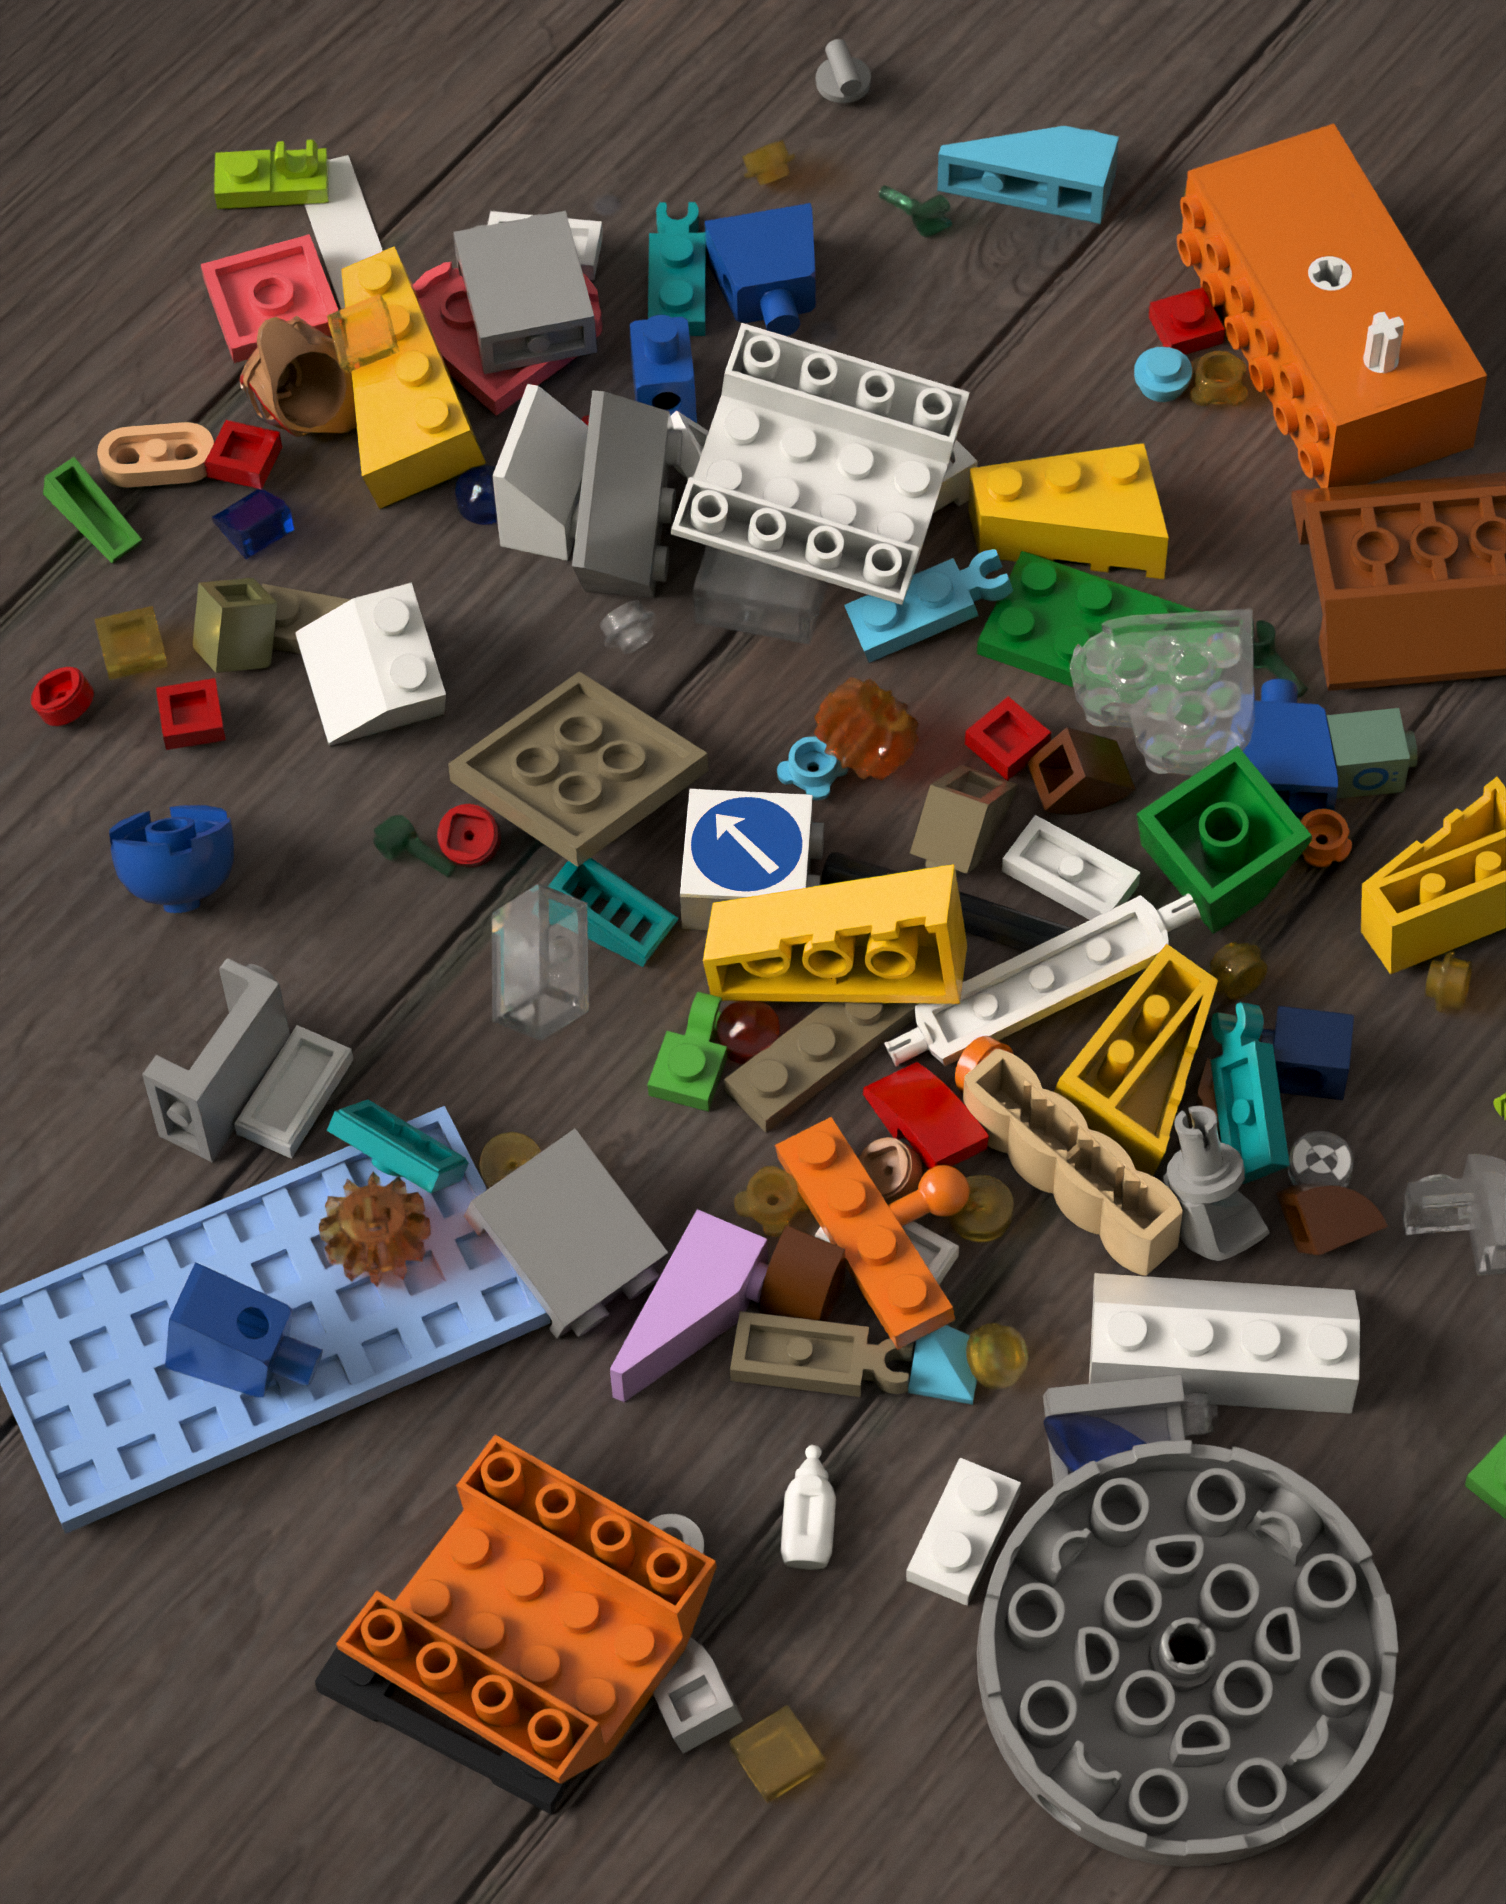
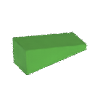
M75 457L45 476L43 495L111 563H114L142 543L139 535Z

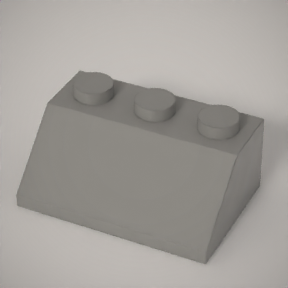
M592 390L572 568L585 592L654 598L656 581L666 582L668 574L669 546H660L663 523L672 524L674 519L676 489L667 488L669 465L679 466L682 431L674 430V424L669 411L605 391Z

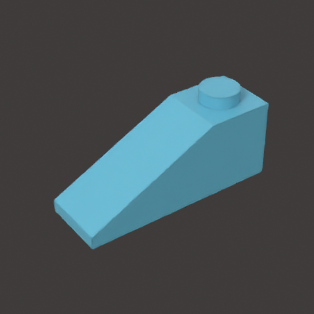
M1059 126L942 145L938 154L937 191L1101 224L1116 176L1119 136L1104 134L1095 130Z

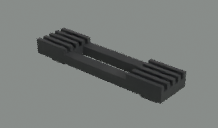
M338 1647L335 1648L315 1680L317 1692L374 1722L378 1720L491 1779L492 1784L551 1815L555 1810L556 1802H560L563 1797V1790L567 1789L571 1783L569 1779L559 1784L507 1751H504L502 1756H499L388 1698V1696L391 1697L394 1693L395 1684L338 1650Z

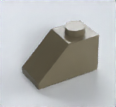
M962 764L930 784L910 854L927 859L925 863L927 868L954 864L956 876H960L961 872L968 874L983 862L1014 798L1018 784Z

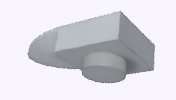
M690 1637L683 1654L653 1692L670 1733L683 1754L743 1722L718 1667L704 1647Z

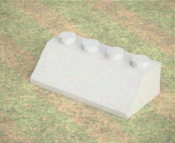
M1094 1274L1089 1384L1181 1374L1184 1403L1352 1414L1359 1382L1360 1317L1355 1290Z

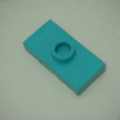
M369 1099L334 1111L327 1131L371 1157L372 1164L378 1170L391 1176L404 1177L430 1194L461 1182L469 1164L462 1155Z

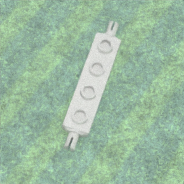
M1189 893L1158 910L1140 895L963 982L960 1004L920 1003L916 1005L915 1014L918 1027L889 1042H884L885 1047L896 1067L927 1050L944 1066L952 1064L960 1059L966 1047L978 1037L990 1036L1000 1040L1147 968L1166 943L1169 945L1168 932L1196 918H1201L1200 912Z

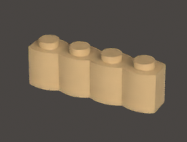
M996 1048L964 1076L963 1103L988 1133L989 1140L987 1146L997 1151L1008 1153L1014 1169L1025 1181L1037 1189L1054 1194L1057 1205L1070 1221L1088 1232L1100 1235L1105 1249L1115 1261L1134 1273L1147 1276L1178 1248L1183 1210L1175 1194L1157 1178L1135 1170L1130 1156L1112 1138L1088 1129L1083 1115L1069 1100L1053 1091L1042 1089L1037 1075L1026 1062L1010 1052Z

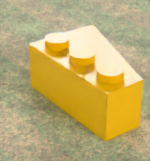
M1144 443L970 468L968 511L978 554L986 550L996 549L1000 560L1017 562L1021 552L1024 551L1051 561L1056 559L1091 564L1090 571L1109 573V567L1114 566L1146 570V577L1165 578L1169 537Z
M1498 776L1484 786L1483 796L1463 812L1456 808L1446 816L1443 821V827L1421 844L1416 840L1362 883L1361 933L1390 974L1506 928V787Z
M1167 943L1063 1073L1054 1090L1055 1093L1063 1096L1076 1106L1086 1120L1088 1129L1112 1138L1130 1156L1135 1170L1151 1176L1154 1175L1165 1154L1175 1115L1185 1090L1191 1063L1197 1050L1218 982L1215 977Z

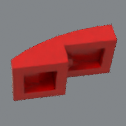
M918 1062L863 1087V1096L893 1138L899 1140L906 1137L928 1170L939 1165L954 1166L987 1149L989 1135L978 1120L948 1086Z

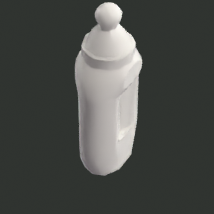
M810 1445L805 1450L807 1459L796 1470L795 1479L789 1484L784 1497L781 1553L784 1564L797 1569H824L832 1555L836 1496L832 1485L828 1481L829 1474L825 1471L824 1466L819 1460L822 1451L816 1445Z

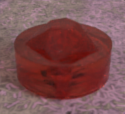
M736 1001L722 1011L717 1021L718 1044L727 1046L728 1058L736 1063L745 1064L759 1052L771 1046L780 1037V1024L777 1014L769 1005L761 1001Z

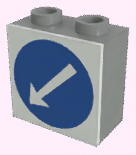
M706 789L689 790L680 888L682 929L708 930L714 902L820 886V875H810L811 859L822 860L824 848V823L813 822V795Z

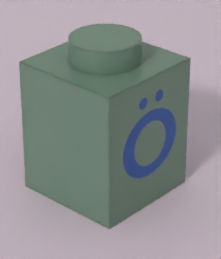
M1399 708L1326 716L1338 776L1336 799L1404 792L1408 768L1416 767L1417 744L1414 732L1412 730L1404 731Z

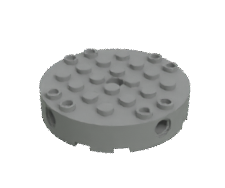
M1192 1440L1159 1441L1135 1445L1132 1447V1450L1106 1457L1098 1462L1091 1461L1064 1477L1043 1494L1023 1516L1009 1536L996 1562L988 1585L978 1631V1683L983 1709L991 1733L1004 1760L1026 1791L1055 1820L1085 1840L1130 1859L1178 1867L1212 1866L1236 1862L1262 1854L1289 1841L1309 1828L1329 1811L1349 1788L1373 1753L1384 1730L1392 1706L1396 1655L1398 1654L1396 1620L1390 1594H1386L1380 1574L1371 1559L1373 1554L1369 1546L1348 1517L1315 1485L1293 1470L1267 1457L1242 1448L1232 1447L1231 1450L1211 1445L1192 1444ZM1175 1637H1188L1201 1646L1205 1659L1192 1665L1182 1662L1177 1663L1170 1652L1169 1641Z

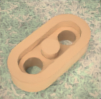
M191 422L122 427L109 432L103 437L98 445L97 455L104 478L115 486L129 488L191 483L207 476L205 460L214 441L211 433L205 427ZM128 462H136L135 464H125Z

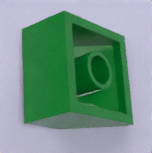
M1236 746L1137 813L1142 847L1183 897L1188 893L1192 896L1193 902L1200 912V919L1212 934H1215L1262 902L1312 841L1310 832L1239 746Z

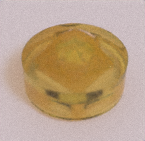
M518 1132L499 1134L493 1137L481 1152L479 1161L481 1176L487 1186L492 1187L542 1151L531 1138Z
M989 1175L967 1177L966 1179L969 1184L968 1201L961 1211L949 1216L950 1223L959 1235L975 1242L994 1240L1003 1235L1012 1222V1194L1009 1188L995 1177Z

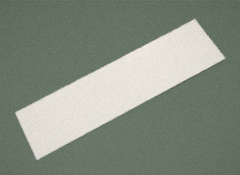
M348 155L328 160L329 203L304 204L346 325L341 269L383 251Z

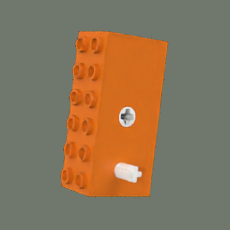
M1334 123L1188 171L1186 195L1180 200L1183 216L1182 233L1177 235V247L1180 257L1187 267L1193 266L1197 272L1201 287L1204 288L1214 308L1217 307L1224 319L1225 332L1233 349H1241L1249 363V373L1255 388L1259 392H1266L1273 405L1276 424L1283 435L1290 434L1296 444L1300 465L1308 478H1315L1320 488L1362 485L1474 447L1487 374Z

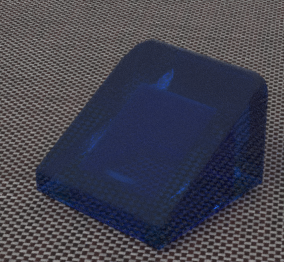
M264 489L255 490L212 516L213 523L245 559L294 530L290 507L282 499Z

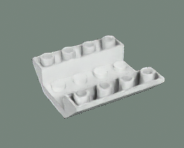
M741 323L724 373L722 394L693 478L689 477L671 528V534L902 605L913 578L946 475L970 392Z

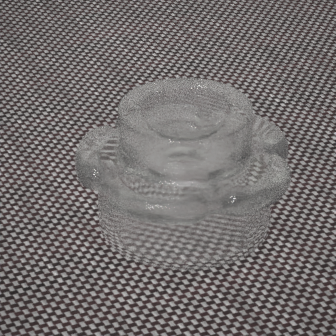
M638 600L630 601L613 610L599 625L606 636L604 640L605 647L612 649L620 647L624 654H628L644 646L654 635L650 629L656 619L654 612H646Z

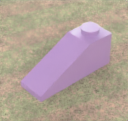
M698 1209L696 1210L610 1368L613 1398L626 1402L738 1323L739 1311L745 1312L751 1300L757 1303L760 1302L761 1290L769 1266L767 1238Z

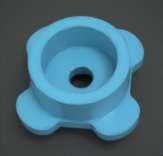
M804 737L791 747L789 760L783 761L778 765L777 777L781 783L786 785L794 784L805 790L806 795H813V800H823L829 796L830 785L838 776L847 774L849 760L845 754L837 753L835 747L826 739ZM818 767L819 769L815 772H811L807 768Z

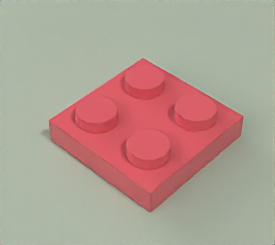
M310 234L201 264L203 279L234 363L250 358L258 347L257 335L259 327L265 320L278 317L289 321L298 316L328 337L344 333L342 318Z

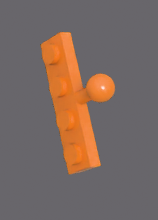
M832 1117L775 1145L779 1161L831 1244L845 1249V1266L897 1350L955 1321L953 1306L902 1227L928 1213L940 1217H948L961 1211L969 1198V1184L961 1171L948 1165L935 1166L922 1176L918 1190L887 1204Z

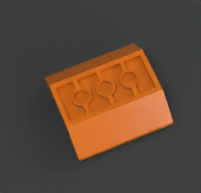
M495 1434L456 1485L464 1510L395 1601L376 1590L336 1645L338 1650L561 1784L609 1757L650 1700L655 1689L683 1654L717 1565L716 1561Z

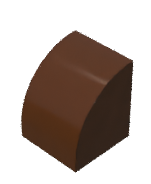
M1066 727L1027 761L1044 810L1047 812L1063 815L1088 813L1112 805L1136 790L1116 740Z
M1307 1183L1294 1185L1276 1192L1298 1253L1319 1256L1388 1227L1379 1209L1368 1198L1346 1187Z
M786 1225L775 1247L764 1278L759 1312L761 1314L827 1322L845 1286V1249Z

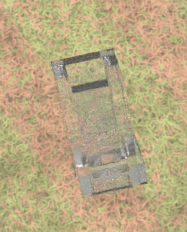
M1468 1154L1462 1178L1453 1179L1449 1175L1435 1174L1426 1176L1418 1182H1408L1401 1211L1405 1235L1469 1230L1477 1276L1506 1274V1161L1488 1155Z

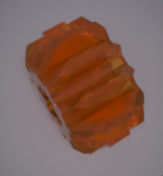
M850 677L845 683L839 685L834 692H829L819 705L820 710L814 716L817 723L814 734L820 741L827 744L824 752L827 755L835 756L841 762L842 769L846 767L854 769L862 779H866L871 775L873 778L883 781L890 773H894L900 765L905 764L913 754V748L919 741L916 733L919 723L914 717L906 713L908 704L900 702L893 697L892 689L885 691L879 688L876 682L870 678L862 682L860 679Z
M373 1171L367 1180L368 1186L360 1188L356 1183L347 1178L343 1186L345 1197H327V1202L325 1203L327 1217L320 1219L319 1232L321 1240L327 1243L324 1249L326 1258L332 1266L343 1264L344 1274L351 1282L367 1271L369 1272L371 1283L378 1287L383 1278L382 1272L391 1270L394 1275L404 1280L407 1273L405 1261H423L425 1247L422 1241L429 1239L431 1225L430 1219L423 1214L425 1212L424 1200L418 1192L407 1194L406 1184L399 1176L385 1187L381 1186L380 1177ZM381 1227L380 1230L369 1231L370 1228Z

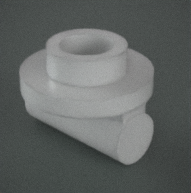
M836 39L829 42L825 47L828 59L819 66L816 72V87L819 93L824 98L836 103H850L861 99L869 91L871 85V73L868 66L860 59L850 55L844 40Z

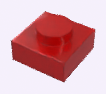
M1203 287L1150 302L1149 319L1164 347L1174 348L1186 355L1223 344L1225 329Z
M225 420L205 460L207 477L262 490L282 450L280 432Z
M216 678L156 688L166 750L226 740Z
M1009 696L965 731V745L1007 781L1027 765V761L1051 741V732Z

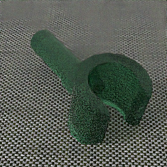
M884 185L879 191L881 199L902 209L911 216L914 226L923 237L933 236L952 226V222L944 216L945 213L951 210V206L947 199L940 194L920 203L916 199H911L887 185Z
M1264 620L1256 622L1257 637L1260 642L1249 640L1241 632V659L1247 666L1252 668L1266 667L1278 679L1294 682L1298 687V698L1307 692L1308 688L1292 672L1276 652V633L1271 623Z
M403 815L391 816L374 829L376 837L373 839V843L378 851L388 860L394 859L407 850L415 858H419L447 878L451 877L457 865L425 845V842L418 838L411 822Z

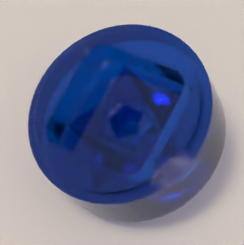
M481 465L465 471L457 480L455 486L457 508L460 514L470 522L482 525L498 522L493 484L495 466Z

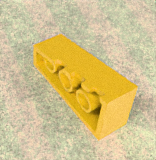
M395 246L341 269L361 473L379 509L486 464L413 284Z
M951 864L714 902L703 956L710 995L721 997L722 1001L960 1004L967 940L955 865Z

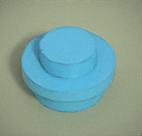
M1155 347L1143 352L1138 357L1134 368V378L1141 392L1147 398L1157 402H1168L1178 398L1189 386L1192 378V365L1187 356L1179 350L1170 347Z

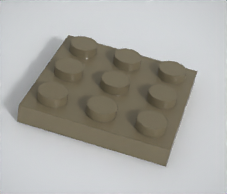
M580 671L448 763L450 782L577 867L709 771L707 752Z

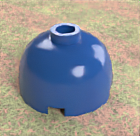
M206 805L169 807L171 818L151 822L150 811H146L123 819L110 828L109 837L112 861L117 876L126 889L147 903L163 905L164 911L169 913L188 912L198 908L201 905L200 899L213 894L228 879L234 863L233 828L230 817L227 818V811L222 808Z

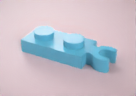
M996 549L979 553L973 558L969 567L959 571L954 558L913 575L902 605L871 595H866L845 604V609L868 662H873L979 616L974 602L981 598L996 601L1010 595L1013 592V588L1007 573L999 575L994 579L985 578L988 573L1002 567Z

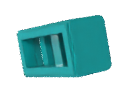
M589 858L578 867L567 861L545 889L537 906L540 912L555 922L644 967L679 919L593 858ZM577 886L588 890L580 901L571 896ZM598 897L609 901L600 914L590 909ZM622 908L628 911L630 915L618 928L610 923L618 910ZM643 919L651 923L652 926L641 941L638 942L629 935Z

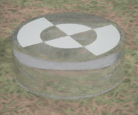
M1326 1131L1307 1133L1301 1136L1291 1148L1289 1156L1290 1166L1288 1167L1289 1178L1293 1185L1313 1183L1346 1187L1350 1182L1354 1165L1352 1150L1347 1142L1336 1134Z

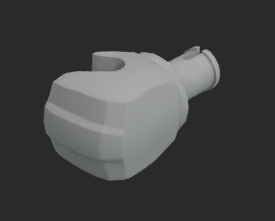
M1192 1106L1188 1108L1193 1126L1192 1129H1189L1187 1115L1183 1110L1175 1118L1174 1125L1179 1137L1181 1150L1174 1154L1168 1163L1167 1173L1163 1179L1164 1184L1177 1197L1183 1210L1180 1238L1184 1245L1192 1252L1203 1257L1220 1261L1228 1259L1258 1243L1269 1234V1230L1255 1205L1238 1191L1245 1180L1244 1163L1239 1151L1229 1144L1220 1142L1215 1112L1208 1107Z

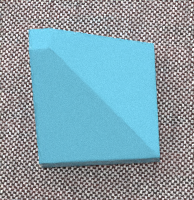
M948 1325L916 1340L908 1393L973 1405L985 1342Z

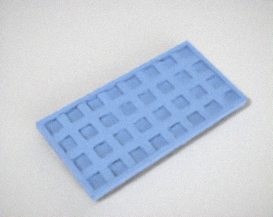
M445 1106L409 1120L407 1123L466 1158L469 1164L461 1182L430 1194L404 1177L391 1176L378 1170L372 1164L371 1157L350 1145L0 1293V1385L65 1534L551 1323L549 1315L489 1234L485 1232L478 1236L464 1217L470 1202L485 1192L487 1188ZM195 1262L277 1299L293 1309L289 1337L323 1349L318 1368L308 1387L274 1374L265 1396L254 1397L165 1368L169 1318Z

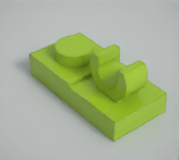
M310 139L306 140V149L286 150L285 142L277 141L275 151L268 149L215 153L214 195L217 209L329 203L327 148H318L316 142Z

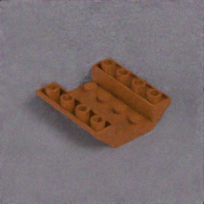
M1506 472L1292 491L1291 501L1300 545L1309 544L1322 607L1323 616L1319 647L1328 691L1506 675Z

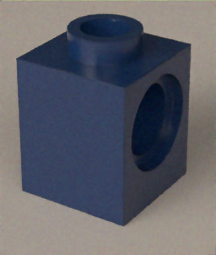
M1278 1006L1274 1030L1263 1029L1260 1042L1273 1044L1280 1093L1343 1101L1350 1067L1354 1015Z

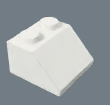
M527 384L493 473L500 546L568 561L576 536L588 425L537 385Z
M412 583L353 598L296 631L297 642L329 746L445 715L446 693Z

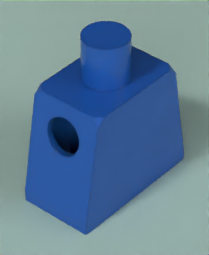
M811 203L705 221L707 263L735 320L741 323L764 320L767 331L784 336L795 333L800 327L798 314L808 313L816 308L815 255Z
M655 315L648 320H636L630 323L631 364L635 401L655 407L656 395L662 392H673L675 407L666 411H669L670 416L678 411L697 423L695 380L688 320L684 317Z
M1272 679L1262 685L1261 701L1244 700L1237 704L1226 753L1239 746L1297 818L1302 819L1308 812L1316 809L1334 811L1338 791V776L1325 709L1319 704L1297 703L1298 687L1294 682L1286 679Z
M195 1262L169 1318L165 1368L254 1397H264L274 1374L308 1387L318 1368L323 1349L289 1337L293 1309L287 1304Z

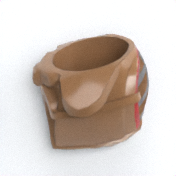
M298 316L289 321L278 317L265 320L258 330V347L245 363L240 375L241 388L245 392L256 417L267 424L287 430L290 434L297 437H302L308 433H348L357 427L349 345L345 343L342 337L332 339Z

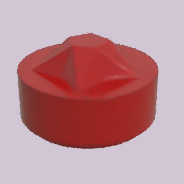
M58 668L46 674L37 683L31 695V705L46 724L62 726L76 720L88 709L94 697V689L78 668Z
M462 804L452 808L443 816L438 827L437 838L442 852L457 865L472 868L486 864L496 855L501 844V830L497 820L486 809L475 804Z

